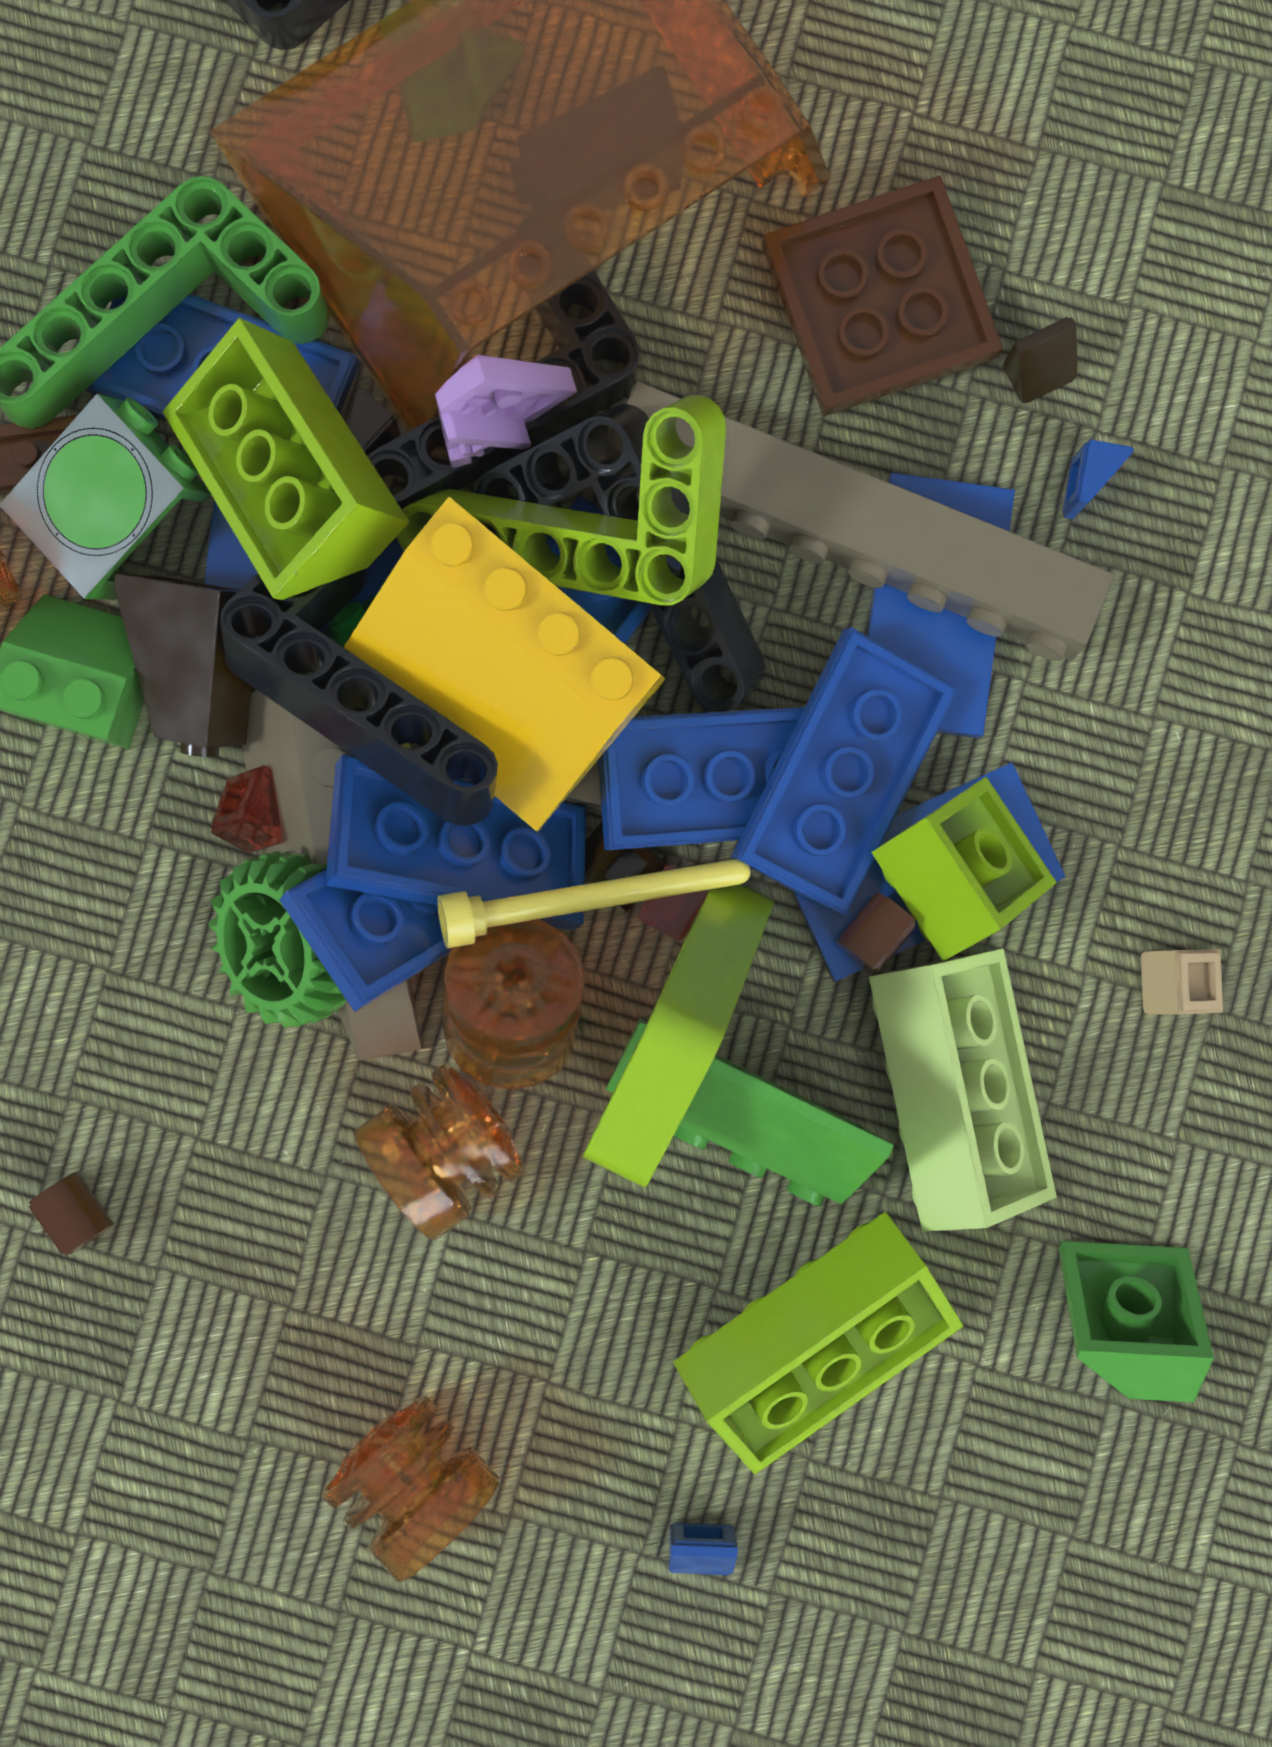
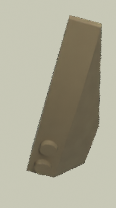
M258 690L253 691L250 696L246 745H242L256 827L268 853L289 851L291 854H309L313 863L327 864L335 764L342 754L351 755ZM352 707V708H348V709L351 710V711H364V710H365L364 707ZM411 978L356 1012L353 1011L348 1002L337 1010L359 1061L423 1049Z

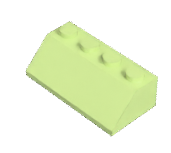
M1004 948L869 976L873 995L872 1006L879 1023L886 1057V1073L891 1081L899 1119V1135L905 1148L912 1181V1197L918 1210L922 1231L988 1228L1057 1198Z

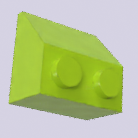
M987 777L976 782L871 852L882 868L886 881L896 889L918 922L920 932L933 945L943 961L1001 930L1057 883Z

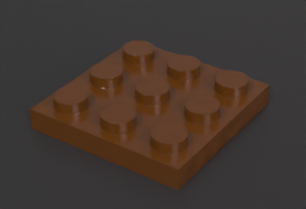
M941 175L763 235L762 247L823 417L996 359L1003 351L1002 343Z

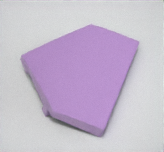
M476 355L463 365L435 394L451 467L455 468L472 463L471 457H481L484 455L483 450L487 447L520 450L531 447L525 423L533 421L577 393L570 368L484 355Z

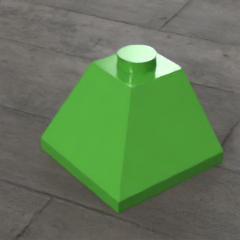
M1061 1241L1059 1254L1077 1358L1128 1399L1194 1403L1214 1356L1189 1249Z

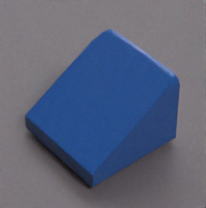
M1089 439L1071 459L1062 510L1064 518L1074 519L1134 452L1133 447Z
M676 1522L670 1525L668 1565L670 1572L730 1575L733 1573L738 1552L734 1527L727 1524Z

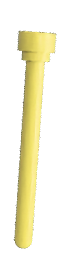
M732 859L483 902L480 895L468 897L466 891L438 895L439 921L443 940L448 949L474 944L475 937L487 935V928L740 885L749 879L751 871L746 863Z

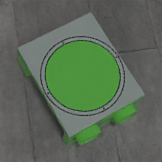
M97 393L0 503V507L84 599L115 600L117 598L114 588L115 573L123 574L118 568L180 499L205 502L211 495L208 488L197 477L199 473L188 454L174 444L168 446L154 430L158 425L154 416L139 402L130 397L120 400Z

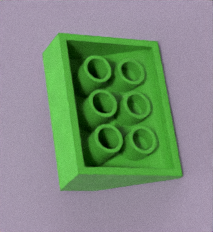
M639 1017L606 1086L607 1091L614 1092L648 1021ZM715 1055L674 1134L678 1139L702 1150H705L709 1140L731 1150L732 1153L728 1162L756 1177L763 1178L766 1170L770 1169L790 1179L786 1188L788 1192L821 1207L825 1197L842 1205L889 1158L894 1147L893 1144L868 1128L718 1055Z

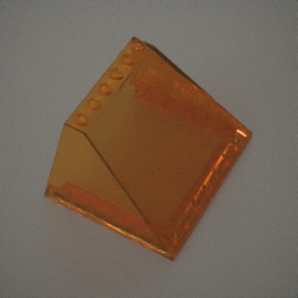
M411 0L209 131L211 137L277 236L317 275L329 314L408 431L439 416L435 394L451 376L465 365L472 349L748 169L760 188L769 184L772 177L776 175H789L798 182L796 188L802 197L828 182L830 178L809 122L771 64L724 0Z

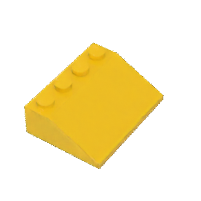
M451 497L445 500L404 551L343 647L484 743L494 753L498 762L494 796L537 832L665 680L653 667Z

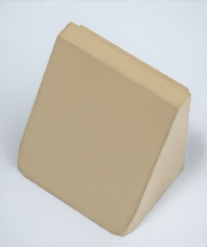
M1220 949L1145 951L1142 953L1141 976L1144 1013L1180 1015L1223 1012Z

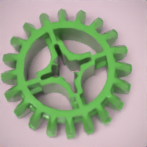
M274 851L242 862V865L234 867L233 872L228 877L220 880L221 894L211 899L212 906L218 915L208 922L209 927L217 935V942L210 949L220 954L223 965L218 973L229 976L232 982L230 995H243L244 1007L247 1013L260 1012L265 1024L281 1023L284 1028L290 1026L299 1027L309 1022L316 1023L331 1016L332 1012L339 1010L347 1002L279 900L287 890L327 869V864L313 863L309 854L299 855L296 853L291 854L289 851L283 853Z

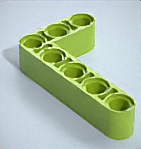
M688 395L653 413L646 423L643 434L638 521L454 489H441L402 509L409 523L397 535V540L405 551L431 519V515L433 516L445 500L451 497L487 529L488 524L492 526L500 540L555 586L656 605H674L684 600L706 583L713 574L715 567L726 439L725 417L720 407L714 401L702 395ZM677 417L684 419L690 424L695 436L694 447L687 446L680 440L676 432ZM672 487L679 489L685 494L690 507L689 515L682 513L675 507L671 496ZM547 534L557 542L560 556H557L549 548L546 538ZM606 544L612 546L618 552L622 568L615 566L610 561L606 552ZM667 554L675 557L681 563L685 574L684 580L676 577L670 571L667 565Z
M742 884L708 891L648 1023L585 1149L583 1158L646 1188L720 1047L775 900Z

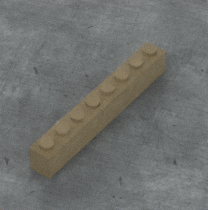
M637 381L627 404L637 406L650 419L653 413L681 398ZM677 417L676 432L680 440L687 446L694 447L695 436L690 424L684 419ZM725 417L726 439L719 516L730 520L732 528L737 532L756 540H764L766 536L784 542L790 545L789 550L794 555L811 563L823 564L825 560L845 567L849 569L848 574L850 577L864 585L882 588L884 583L908 593L907 599L922 609L942 612L945 608L967 617V624L983 634L999 637L1006 633L1027 642L1026 647L1030 652L1048 660L1061 661L1064 657L1073 661L1087 645L1116 574ZM614 430L609 442L616 451L622 453L623 443L621 436Z

